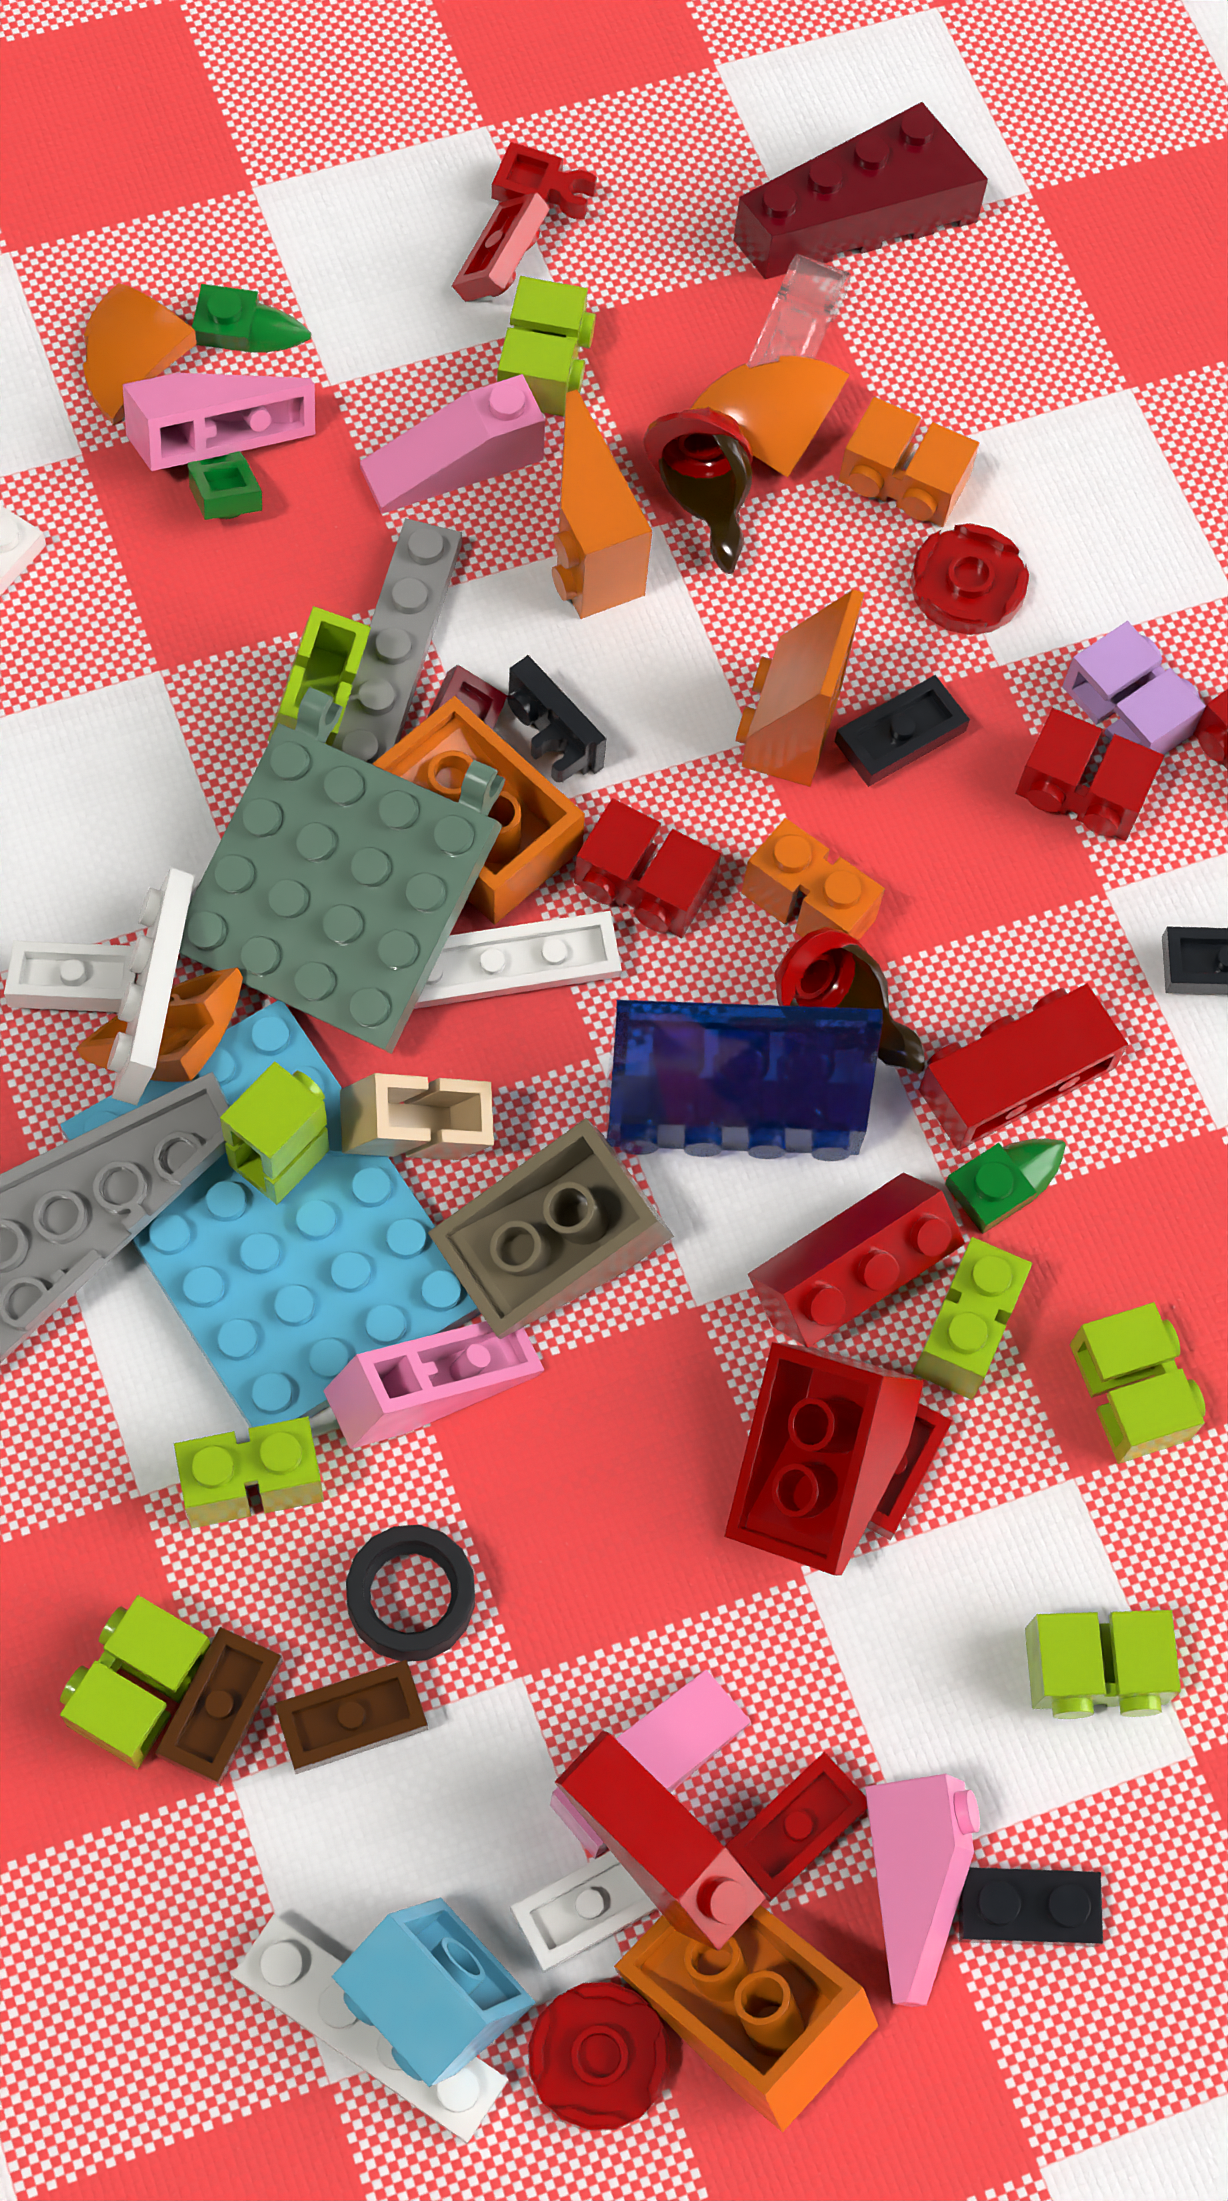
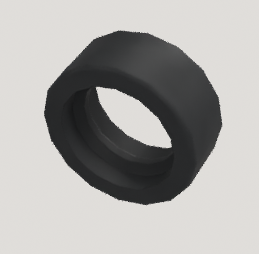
M420 1524L394 1526L371 1537L354 1556L346 1578L348 1615L359 1638L377 1654L397 1661L406 1659L407 1662L429 1660L449 1650L467 1630L475 1607L474 1571L463 1549L444 1532ZM418 1554L432 1559L444 1570L451 1586V1600L446 1613L436 1625L421 1632L404 1633L388 1627L377 1617L371 1604L370 1588L375 1574L386 1562L400 1555Z

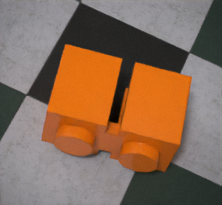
M873 397L845 448L838 482L851 487L853 491L864 497H874L886 502L888 497L897 500L896 507L902 509L910 517L921 521L927 520L940 527H944L971 476L980 442L932 422L906 471H903L913 452L915 444L910 441L920 424L921 417L877 397Z
M784 818L749 858L741 894L785 925L793 915L798 891L800 890L807 896L802 901L795 933L803 938L812 931L829 927L840 929L859 941L876 920L885 888L842 857H839L833 865L827 861L830 849L790 820Z

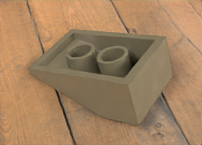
M587 1118L428 1232L499 1339L618 1277L674 1237L605 1136Z

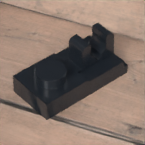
M529 655L509 668V691L507 697L509 707L521 723L526 726L533 724L539 731L531 740V756L536 760L546 752L562 751L564 756L557 760L551 769V777L558 783L565 781L578 771L585 775L590 770L596 774L603 769L607 738Z

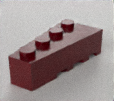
M920 102L740 196L733 241L763 278L769 279L832 262L834 254L848 250H860L862 254L881 249L883 241L910 234L912 240L933 235L935 227L956 222L958 227L977 223L988 178L927 106Z

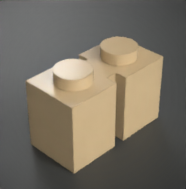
M374 1073L340 1090L343 1154L395 1157L406 1152V1157L459 1160L494 1146L491 1082L438 1078L428 1083V1077Z

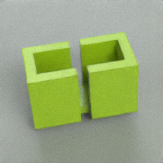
M520 276L510 316V325H514V327L507 328L498 366L497 382L523 374L541 412L565 416L566 393L575 389L580 393L582 388L585 361L577 359L580 347L590 349L594 334L596 314L586 312L588 288Z
M313 606L302 633L267 741H270L278 723L295 730L301 701L307 690L311 687L334 698L332 702L343 707L338 722L325 744L332 747L339 731L353 687L352 683L357 674L371 626Z
M274 1061L220 1117L223 1137L226 1141L225 1148L229 1166L278 1205L330 1149L328 1129L325 1127L327 1119L323 1091L303 1072L297 1070L291 1075Z
M972 1237L959 1262L912 1374L972 1400L985 1379L1005 1331L1006 1323L1013 1312L1033 1263Z
M1155 1302L1081 1325L1069 1345L1090 1397L1108 1393L1109 1403L1098 1406L1096 1412L1117 1463L1120 1464L1190 1441L1205 1424L1203 1419L1206 1413L1204 1398L1197 1383L1193 1379L1187 1380L1183 1369L1177 1368L1174 1359L1180 1355L1179 1339L1171 1322L1167 1319H1161Z
M309 1416L248 1428L249 1442L237 1444L235 1431L174 1443L184 1506L191 1529L251 1517L245 1486L259 1485L265 1514L324 1502Z
M137 1595L128 1610L120 1606L111 1615L99 1637V1643L104 1645L103 1654L98 1661L95 1660L90 1669L83 1665L80 1666L67 1682L60 1697V1702L65 1705L60 1716L68 1728L137 1770L172 1715L165 1710L167 1704L116 1672L121 1668L180 1704L211 1645L208 1636Z
M1172 1610L1111 1612L1109 1614V1623L1100 1624L1098 1612L1036 1614L1025 1628L1032 1709H1052L1053 1718L1079 1719L1094 1715L1093 1706L1106 1704V1707L1120 1706V1715L1124 1717L1157 1715L1162 1712L1161 1705H1166L1181 1692Z

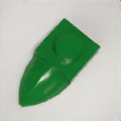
M201 284L192 324L196 334V345L243 352L267 353L286 350L311 339V332L294 317L275 307L259 303L258 291Z
M240 451L187 463L189 488L205 520L214 518L232 519L241 514L262 511V490L246 458Z
M1046 1138L1028 1139L1014 1142L1004 1147L997 1143L949 1174L945 1186L983 1234L1031 1203L1048 1187L1058 1172L1066 1144L1063 1140Z

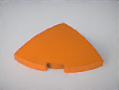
M118 283L99 302L85 329L86 361L82 365L89 393L102 414L113 425L117 424L125 417L123 384L155 378L197 344L195 330L153 298L130 286Z
M779 355L776 362L764 363L749 367L744 363L723 374L702 392L689 410L709 406L714 410L731 415L737 421L743 436L747 439L753 450V455L788 478L831 409L850 374L822 360L805 356Z
M238 967L204 974L172 986L156 1068L150 1080L166 1082L192 1081L204 1067L222 1039L233 1015L243 981V976ZM117 1015L105 1023L76 1047L80 1057L92 1064L107 1069L114 1040L118 1032L126 1033L128 1022L119 1020Z

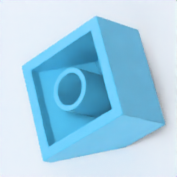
M441 1897L388 1914L331 1976L344 1990L343 1999L349 2010L365 2024L375 2026L393 2046L391 2052L398 2066L413 2079L423 2080L428 2087L456 2075L536 2003Z

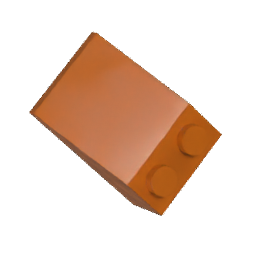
M575 389L566 393L559 532L554 534L557 565L552 567V577L563 601L571 599L580 619L645 596L652 529L579 391Z
M857 590L849 591L781 635L773 659L761 657L752 691L761 693L756 709L745 706L735 740L745 744L741 767L811 787L842 689L864 592Z
M454 695L372 763V765L457 803L461 796V787L465 774L473 760L498 771L497 775L505 779L502 791L488 814V817L497 820L502 825V828L467 898L473 906L495 925L580 851L583 846L585 813Z
M762 1905L755 1909L719 1951L677 1932L662 1915L614 1965L617 1973L730 2088L782 2133L879 2026L864 1988Z

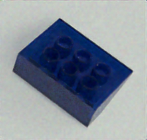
M617 1000L607 1071L606 1139L612 1147H620L621 1151L634 1155L651 1154L656 1152L658 1148L684 1149L686 1154L696 1157L715 1156L720 1154L722 1150L748 1151L750 1156L759 1159H775L784 1156L786 1153H811L812 1157L817 1160L839 1161L848 1158L850 1155H859L867 1132L883 1023V1010Z

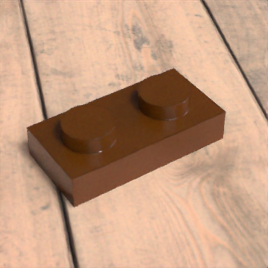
M219 1627L155 1752L157 1757L220 1787L283 1662L282 1655Z
M407 1659L274 1703L295 1774L428 1730V1724Z

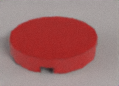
M971 523L955 525L954 530L945 531L941 534V530L930 535L916 553L910 579L914 600L926 617L948 631L967 635L993 632L1009 623L1023 605L1029 581L1027 565L1025 564L1024 568L1023 561L1018 556L1020 550L1013 541L993 528Z
M612 1982L582 1983L558 1995L538 2016L528 2044L529 2076L540 2101L561 2122L587 2132L615 2131L640 2119L661 2095L670 2069L669 2037L657 2013L637 1992Z

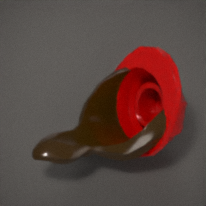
M709 406L659 417L648 426L644 436L643 444L647 457L660 473L668 492L681 507L696 518L706 521L710 528L711 555L722 572L732 574L744 545L738 513L751 488L753 450L747 439L743 436L737 421L731 415L714 410Z
M823 927L806 934L793 947L787 948L786 954L775 970L774 978L776 980V993L780 1011L790 1027L828 1046L847 1047L863 1044L870 1048L886 1066L905 1068L916 1074L924 1071L925 1056L920 1038L909 1027L895 1022L891 1017L888 1002V982L879 964L868 954L857 939L840 929Z

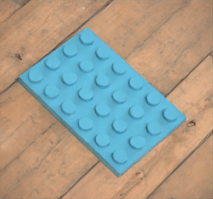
M279 1000L226 1029L215 1051L192 1081L213 1072L231 1106L274 1061L291 1075L297 1070L310 1077L325 1095L323 1100L325 1102L327 1119L325 1127L328 1129L330 1150L278 1205L231 1168L228 1164L227 1153L225 1152L131 1240L250 1428L307 1416L311 1418L329 1407L330 1404L323 1390L356 1354L457 1329L481 1314L428 1234L430 1230L435 1228V1225L389 1157L342 1153L340 1090L342 1087L286 1004ZM149 1080L137 1106L113 1099L112 1095L61 1123L62 1133L66 1140L70 1141L192 1081L166 1082Z

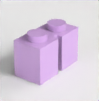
M1126 621L1075 655L1062 686L1096 725L1116 712L1120 719L1108 726L1104 732L1110 741L1113 735L1116 734L1164 755L1193 735L1206 707L1200 700V696L1192 683L1184 678H1180L1171 667L1166 671L1162 668V657L1156 644L1147 636L1140 635L1129 621Z

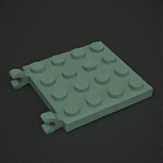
M310 687L301 701L295 730L278 723L188 906L179 954L215 971L238 967L243 976L242 984L392 1054L500 833L502 825L497 820L488 817V814L502 791L505 779L497 775L498 771L473 760L465 774L461 787V796L457 803L325 744L338 722L343 707L332 702L334 699L332 696Z

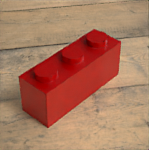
M1088 983L1069 993L1064 988L1056 989L1036 1002L1032 1012L1017 1020H1014L1011 1015L1004 1016L987 1026L981 1032L980 1039L964 1047H961L959 1043H952L943 1047L928 1059V1066L918 1090L957 1151L1117 1067L1128 1043Z
M903 1172L749 1272L748 1277L772 1327L809 1348L966 1243L943 1191Z

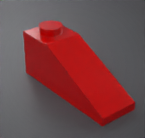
M602 1731L554 1781L677 1932L719 1951L766 1898L726 1847L609 1732Z

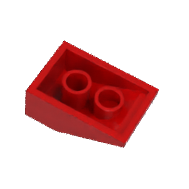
M772 1342L724 1537L834 1576H842L909 1445L924 1380L818 1348Z

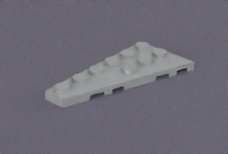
M213 1072L0 1174V1363L226 1152V1141L223 1137L220 1117L230 1105Z

